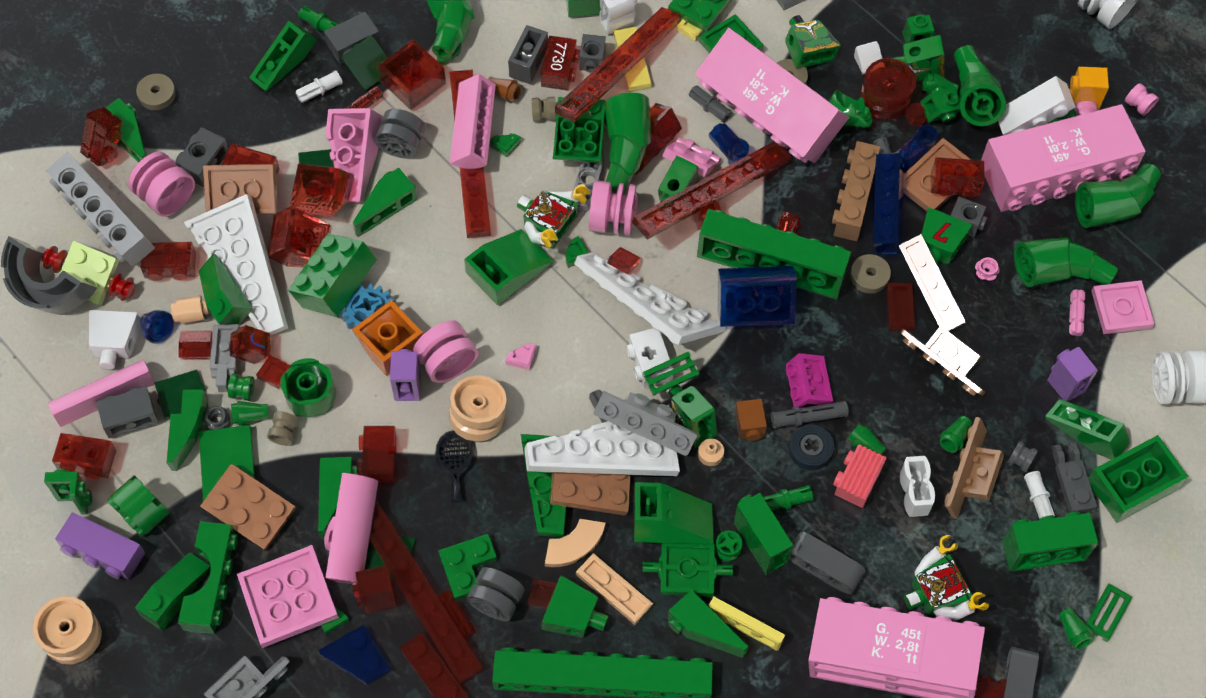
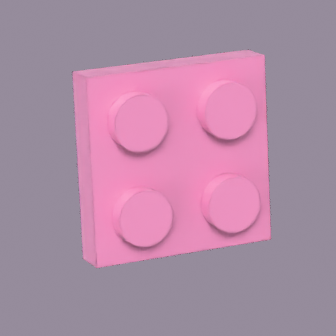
M1142 280L1094 286L1091 290L1103 334L1151 329L1154 326Z

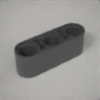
M800 532L793 542L790 561L846 594L854 592L866 572L864 567L858 562L808 533Z
M1011 646L1007 657L1000 698H1032L1039 653Z

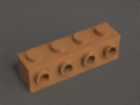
M857 141L855 150L850 149L847 163L851 164L850 170L845 169L842 183L846 184L845 190L840 189L837 203L841 204L840 210L835 209L832 224H836L834 232L836 237L853 241L858 240L880 146Z

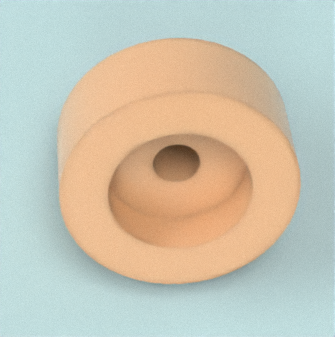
M706 439L700 444L698 458L704 465L716 466L722 461L724 447L718 440Z

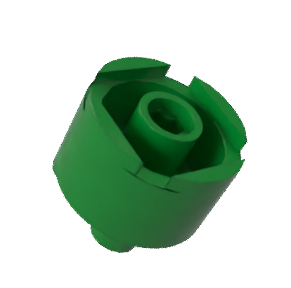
M304 358L293 362L290 368L282 375L281 389L288 407L296 416L315 417L331 410L336 396V389L331 372L326 365L324 366L318 360L312 358Z
M135 475L128 479L107 500L141 537L148 534L170 513Z

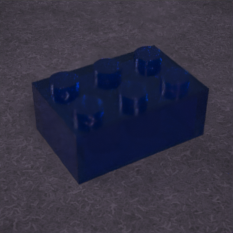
M793 266L718 269L717 312L720 327L795 324L797 280Z

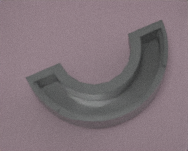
M8 236L1 256V267L4 268L5 275L3 281L9 293L20 303L48 313H65L83 305L96 291L97 287L83 278L66 271H62L57 278L45 283L40 274V261L43 253L24 241Z

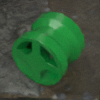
M232 374L228 384V397L232 399L242 397L243 400L250 401L254 393V377L246 376L243 378L239 374Z
M730 530L719 534L716 540L715 554L720 560L733 562L740 556L742 539L739 534Z

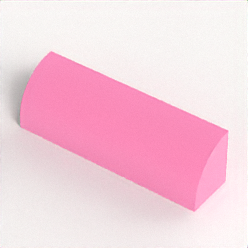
M477 74L459 83L450 164L460 168H481L486 166L488 161L496 84L481 74Z
M141 360L48 402V405L57 423L62 427L97 411L96 402L103 400L106 396L120 395L135 387L148 388L155 384L144 360Z
M342 473L325 578L337 583L362 585L377 493V480L361 475Z

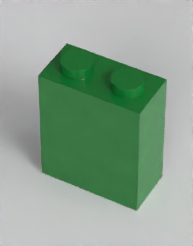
M761 493L755 496L747 495L743 497L737 504L734 525L761 569L767 575L788 564L793 544Z

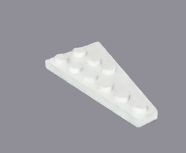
M246 194L185 221V225L192 231L198 244L207 253V257L210 258L212 254H216L253 308L248 316L262 336L269 337L288 329L252 197Z
M594 252L579 255L576 258L574 264L585 275L592 277L602 288L615 295L618 301L625 303L633 309L636 315L643 317L651 323L653 328L660 330L675 344L680 345L725 332L728 325L725 321L720 319L717 323L707 317L708 312L702 309L695 310L687 307L685 300L655 284H651L649 287L641 283V277L634 273L630 275L619 271V265Z
M609 421L592 425L590 429L570 431L569 434L564 436H551L529 442L524 448L527 471L677 476L680 472L676 451Z

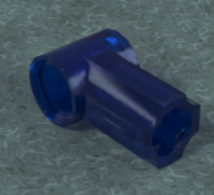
M719 123L714 126L709 133V138L727 157L729 166L736 170L745 168L749 162L748 142L738 138L725 123Z
M929 125L921 126L917 130L916 135L894 153L893 156L896 158V164L902 169L909 170L935 146L938 137L936 129ZM921 139H927V140H929L930 142H925V141H923V140H921Z

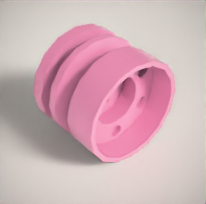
M158 151L144 157L136 165L129 177L128 187L139 199L145 201L148 207L156 214L166 217L179 211L188 202L195 188V180L183 168L178 167L176 162L171 160L167 154Z
M595 180L590 205L589 231L605 233L608 222L613 223L614 234H618L620 224H624V235L630 236L636 222L638 208L636 185L630 184L628 195H624V183H620L617 194L612 193L611 182Z

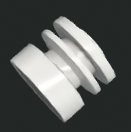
M1079 0L1078 6L1083 10L1087 9L1089 15L1099 11L1097 21L1108 29H1112L1123 20L1137 0Z
M1204 350L1184 351L1182 355L1177 351L1169 353L1167 351L1157 352L1152 367V384L1159 404H1170L1171 402L1172 404H1179L1182 400L1186 403L1206 402V352Z

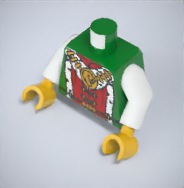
M580 184L574 190L567 192L541 191L535 200L523 195L518 201L517 208L525 212L523 215L524 229L530 241L535 244L545 245L546 248L554 249L578 216L577 202L579 201L581 204L586 203L587 199L584 195L591 193L584 184Z
M945 535L940 539V547L936 546L924 556L916 568L915 577L912 582L914 591L904 595V600L910 610L922 605L928 616H943L956 621L974 613L976 608L982 611L988 609L989 604L982 603L978 605V600L986 595L980 592L972 595L951 555L945 554L946 551L951 552L958 548V543H954L948 548L946 541L952 536Z

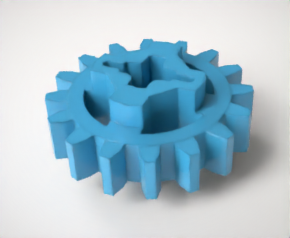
M369 283L368 289H364L362 285H359V291L354 292L342 310L343 322H346L347 328L351 329L390 300L394 302V299L390 297L389 291L383 293L382 286L380 285L376 289H373L371 283Z

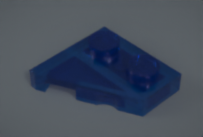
M364 625L318 650L322 658L336 664L341 670L355 676L357 680L365 685H369L391 672Z

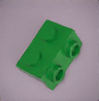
M65 469L45 472L44 483L57 501H73L81 515H86L88 513V506L92 505V491L87 488L86 482L82 480L78 472H70Z

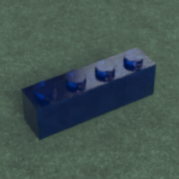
M900 153L876 154L873 245L878 255L902 254L899 245L902 244L904 163Z

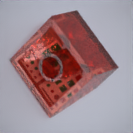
M298 164L288 211L333 217L349 200L354 175L340 168Z
M292 205L274 214L267 253L268 257L287 267L304 268L322 240L329 233L330 224Z

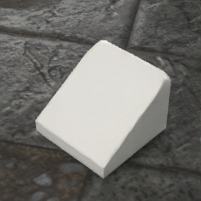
M877 41L856 47L854 58L862 74L884 69Z

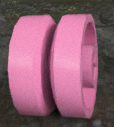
M456 320L446 321L431 328L420 337L413 348V352H417L420 364L425 366L426 373L435 383H444L458 377L472 366L479 355L478 348L471 339L467 338L466 331Z

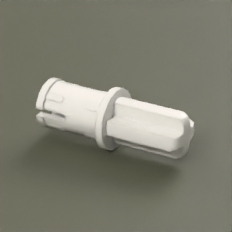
M335 70L320 79L315 78L314 82L298 89L296 95L299 101L305 102L320 94L322 96L325 95L326 91L342 85L343 82L339 73Z
M1034 471L1026 474L1024 479L1030 491L1031 497L1029 499L1031 502H1034L1039 519L1044 516L1054 515L1048 498L1050 493L1044 487L1040 472Z

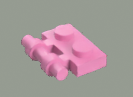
M681 137L677 139L676 143L673 142L667 146L663 153V157L671 161L677 155L697 165L698 174L703 177L712 172L714 166H718L721 161V157L715 155L714 151L708 148L705 150L695 145L694 141L690 139L685 140Z

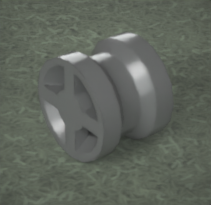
M1019 441L1007 463L1020 466L1021 470L1026 473L1038 450L1035 448L1029 449L1025 447L1022 441Z

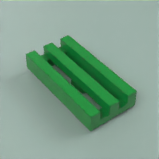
M689 351L643 371L642 375L653 396L699 376L698 369L696 370ZM681 361H686V364H683L675 369L663 373L655 378H650L651 375L659 371H662ZM690 369V373L655 388V383Z
M1109 583L1107 584L1086 622V625L1093 631L1094 636L1098 637L1099 635L1103 638V641H1109L1132 596ZM1109 593H1114L1098 625H1093ZM1119 597L1124 600L1106 632L1102 628Z

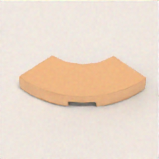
M579 519L576 528L569 535L560 539H549L545 567L571 565L588 553H591L602 538L605 523Z

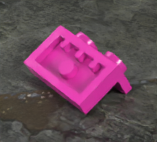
M799 353L786 364V374L789 380L790 395L794 407L802 408L806 404L824 405L833 402L824 356Z

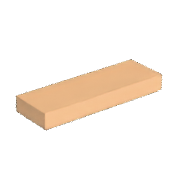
M594 553L576 571V575L634 625L653 607L651 601Z

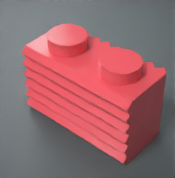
M858 445L855 452L850 450L844 461V464L847 465L845 472L839 471L833 483L837 487L834 495L863 508L883 469L886 457L862 445Z

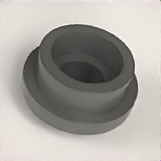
M219 406L209 408L204 415V423L209 430L226 428L230 421L228 411ZM221 417L219 422H213L214 418Z

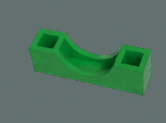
M200 521L195 548L200 556L210 562L211 572L208 581L199 591L183 597L178 623L184 631L215 634L216 625L220 626L222 610L220 606L222 600H225L227 597L228 585L225 584L227 575H231L233 568L231 554L232 550H236L238 545V535L235 534L232 525Z

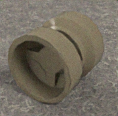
M547 97L544 100L531 98L533 122L541 121V119L545 118L549 121L556 120L555 97Z
M277 411L273 415V427L269 429L267 439L279 445H291L294 438L292 432L297 428L299 419L290 413Z

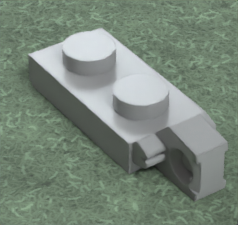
M239 324L213 325L210 371L211 377L216 378L218 392H228L229 378L232 374L237 373Z

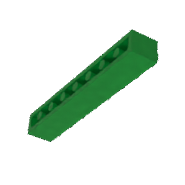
M502 648L501 651L495 650L494 690L632 698H711L712 662H706L702 658L679 661V658L671 656L659 660L652 659L648 655L625 658L623 654H610L609 657L598 656L594 652L571 655L572 653L569 651H556L555 654H550L540 649H530L528 652H518L515 648Z

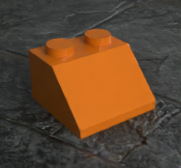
M392 300L352 329L370 359L386 376L390 374L391 352H398L403 349L413 352L416 342L423 335V332Z

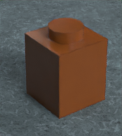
M762 399L736 402L735 417L739 440L756 441L761 437H765L767 425Z

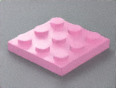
M312 545L237 574L262 648L339 618Z

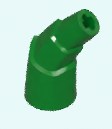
M426 0L434 18L437 20V36L432 52L441 59H450L459 43L464 41L471 21L475 19L471 1Z
M963 46L954 53V58L960 71L959 77L962 86L960 89L961 114L969 123L976 126L994 124L1005 112L1006 101L998 79L981 62L973 46Z
M641 93L618 94L609 98L604 104L608 135L611 141L609 158L611 165L606 182H611L612 191L617 193L620 183H624L625 194L635 172L640 168L646 147L651 142L649 98Z
M1144 164L1133 176L1121 182L1114 180L1080 183L1075 195L1076 214L1080 224L1084 228H1090L1129 219L1140 214L1142 207L1155 193L1153 190L1161 177L1160 170L1152 164Z
M1070 237L1022 241L1016 244L1014 250V263L1017 274L1022 283L1027 287L1069 279L1071 276L1091 279L1102 285H1108L1112 282L1118 270V267L1099 257L1095 251L1072 242Z

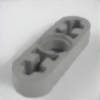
M603 151L601 162H595L594 168L590 167V162L581 161L574 189L578 185L584 184L591 193L586 194L587 201L585 204L577 202L579 212L590 210L594 182L586 184L581 179L586 175H590L595 180L600 181L605 158Z

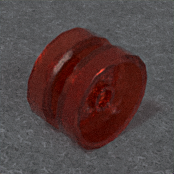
M893 58L879 59L871 63L866 69L860 97L864 98L865 106L869 107L874 117L881 119L897 118L903 115L910 106L916 84L915 74L909 65L901 60Z

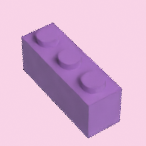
M73 512L55 538L61 547L59 549L61 552L70 557L77 555L83 558L82 561L92 568L100 566L106 569L105 572L115 579H119L121 576L129 580L145 555L140 544Z

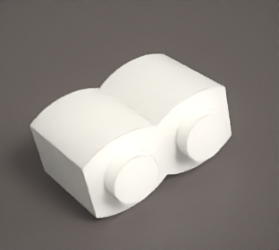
M600 0V22L607 35L614 33V30L625 29L634 24L637 0Z
M925 456L906 457L900 472V483L906 492L904 506L910 517L928 516L935 500L934 487L929 481L931 474L930 464Z

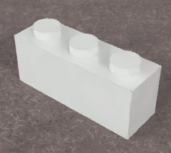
M1055 76L1006 104L1005 112L998 122L1003 135L1048 124L1057 117L1065 116L1068 111L1076 106L1067 83Z

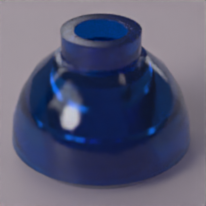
M153 310L145 313L140 320L142 334L153 344H159L167 340L174 329L172 315L164 310Z

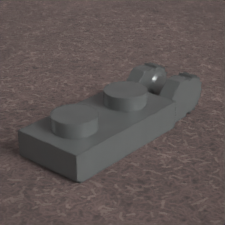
M1076 442L1068 443L1071 462H1065L1061 446L1059 444L1054 445L1052 448L1056 462L1055 469L1069 513L1096 510L1097 504L1083 461L1080 460V452Z

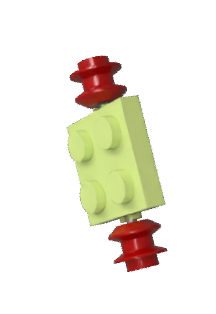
M76 241L72 242L68 253L66 250H61L58 253L56 246L46 249L43 253L42 262L45 269L53 266L55 273L66 271L83 278L97 287L94 294L88 299V301L102 305L108 288L110 296L115 297L119 294V298L122 301L132 297L135 292L133 278L129 277L124 280V275L121 273L113 278L119 260L106 253Z

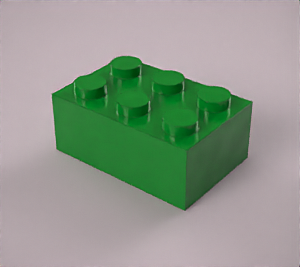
M328 233L302 271L295 278L288 291L302 308L338 317L377 259L363 241Z
M1159 435L1096 467L1088 477L1091 488L1116 523L1177 491L1188 479V475Z
M1071 512L1066 514L1065 517L1055 518L1054 515H1049L1030 522L1029 519L1015 521L1002 541L1009 572L1086 561L1098 544L1090 513L1081 514L1080 512Z

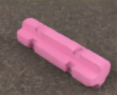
M1074 289L1070 294L1069 322L1071 325H1069V333L1072 336H1081L1084 332L1085 292L1083 290Z

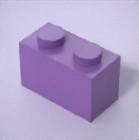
M1080 347L1072 351L1067 349L1060 353L1056 358V364L1051 368L1052 372L1048 378L1052 387L1067 402L1086 392L1098 371Z
M407 349L391 352L390 382L395 401H420L421 371L417 352Z

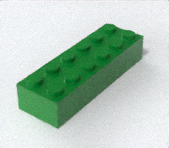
M710 209L707 211L699 233L697 251L698 258L836 300L851 254L850 251L840 246H830L821 243L817 239H807L793 232L780 231L770 225H760L751 222L747 218H737L727 215L723 211Z

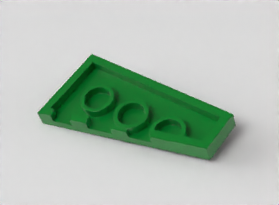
M521 434L524 459V448L527 443L551 436ZM527 471L537 535L564 537L566 506L550 504L552 472Z

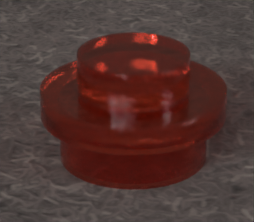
M920 103L910 104L906 108L905 117L911 125L920 126L927 121L925 108Z

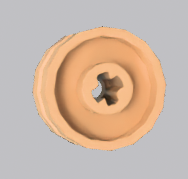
M475 375L458 381L453 387L450 396L449 420L456 434L466 440L478 442L489 440L500 432L505 420L507 398L505 390L499 382L487 376Z
M61 596L50 600L40 608L33 624L35 640L52 660L61 664H76L85 661L96 651L100 644L102 631L98 619L83 601L75 597Z

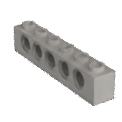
M69 152L64 154L46 170L52 177L49 181L58 192L64 191L61 196L71 206L74 203L77 205L74 208L76 213L83 220L89 219L86 224L95 234L98 232L102 233L99 237L100 240L108 248L112 246L115 248L112 253L121 263L126 260L134 267L155 249L153 244Z

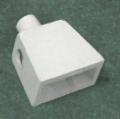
M89 311V347L95 357H100L99 366L101 368L114 369L116 358L128 359L131 357L142 327V322L137 312Z

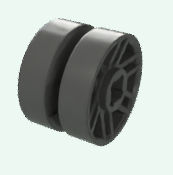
M389 109L384 113L374 141L382 151L391 156L404 159L412 158L415 156L422 139L425 124L411 112L402 109Z
M488 567L482 568L475 580L477 585L472 586L466 598L467 602L489 617L500 621H510L516 609L515 604L519 603L525 588L516 579L499 570Z

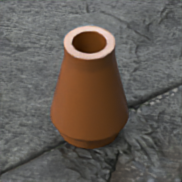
M488 78V80L496 84L495 94L509 103L518 101L522 93V85L518 84L517 80Z

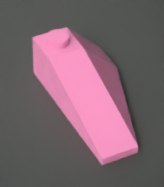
M371 108L328 109L326 136L331 146L330 158L334 162V179L337 195L340 199H347L345 203L363 202L379 147L374 139L383 116Z

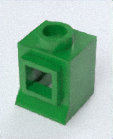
M917 15L907 18L905 28L902 31L905 43L913 42L916 35H922L923 39L933 37L934 28L930 15Z

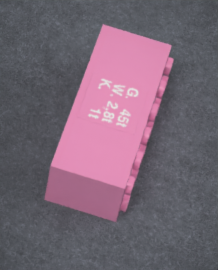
M730 28L726 30L695 73L701 79L698 82L700 85L716 94V97L725 104L735 108L734 110L742 117L747 118L751 122L754 120L752 124L769 136L772 133L770 137L772 140L786 149L790 147L791 149L788 152L805 163L808 160L816 163L850 118Z
M1121 104L988 139L980 167L1000 211H1016L1025 205H1038L1045 200L1051 198L1060 199L1067 194L1074 193L1082 182L1123 181L1135 174L1146 151Z
M835 597L820 598L809 655L810 677L920 698H974L985 627H980L979 624L971 621L963 623L952 622L950 618L943 616L935 618L924 617L922 613L914 611L908 612V614L901 613L891 607L873 608L863 602H855L854 604L844 603L841 599Z

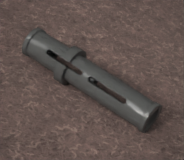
M846 401L805 408L796 406L792 407V410L771 412V425L773 429L789 425L799 427L802 426V423L848 417V406Z

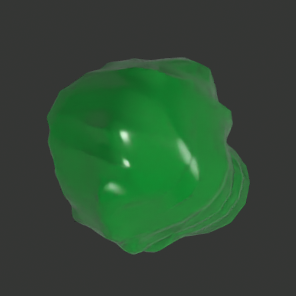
M838 90L834 91L828 102L850 117L844 126L863 128L871 126L872 114L869 107L865 106L863 97L855 101Z

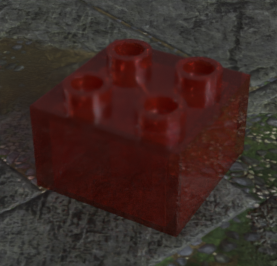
M414 39L378 65L380 82L410 110L446 84L444 67Z

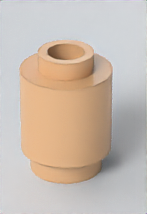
M201 295L177 299L176 302L171 303L174 322L183 324L205 320L206 314H209V309Z

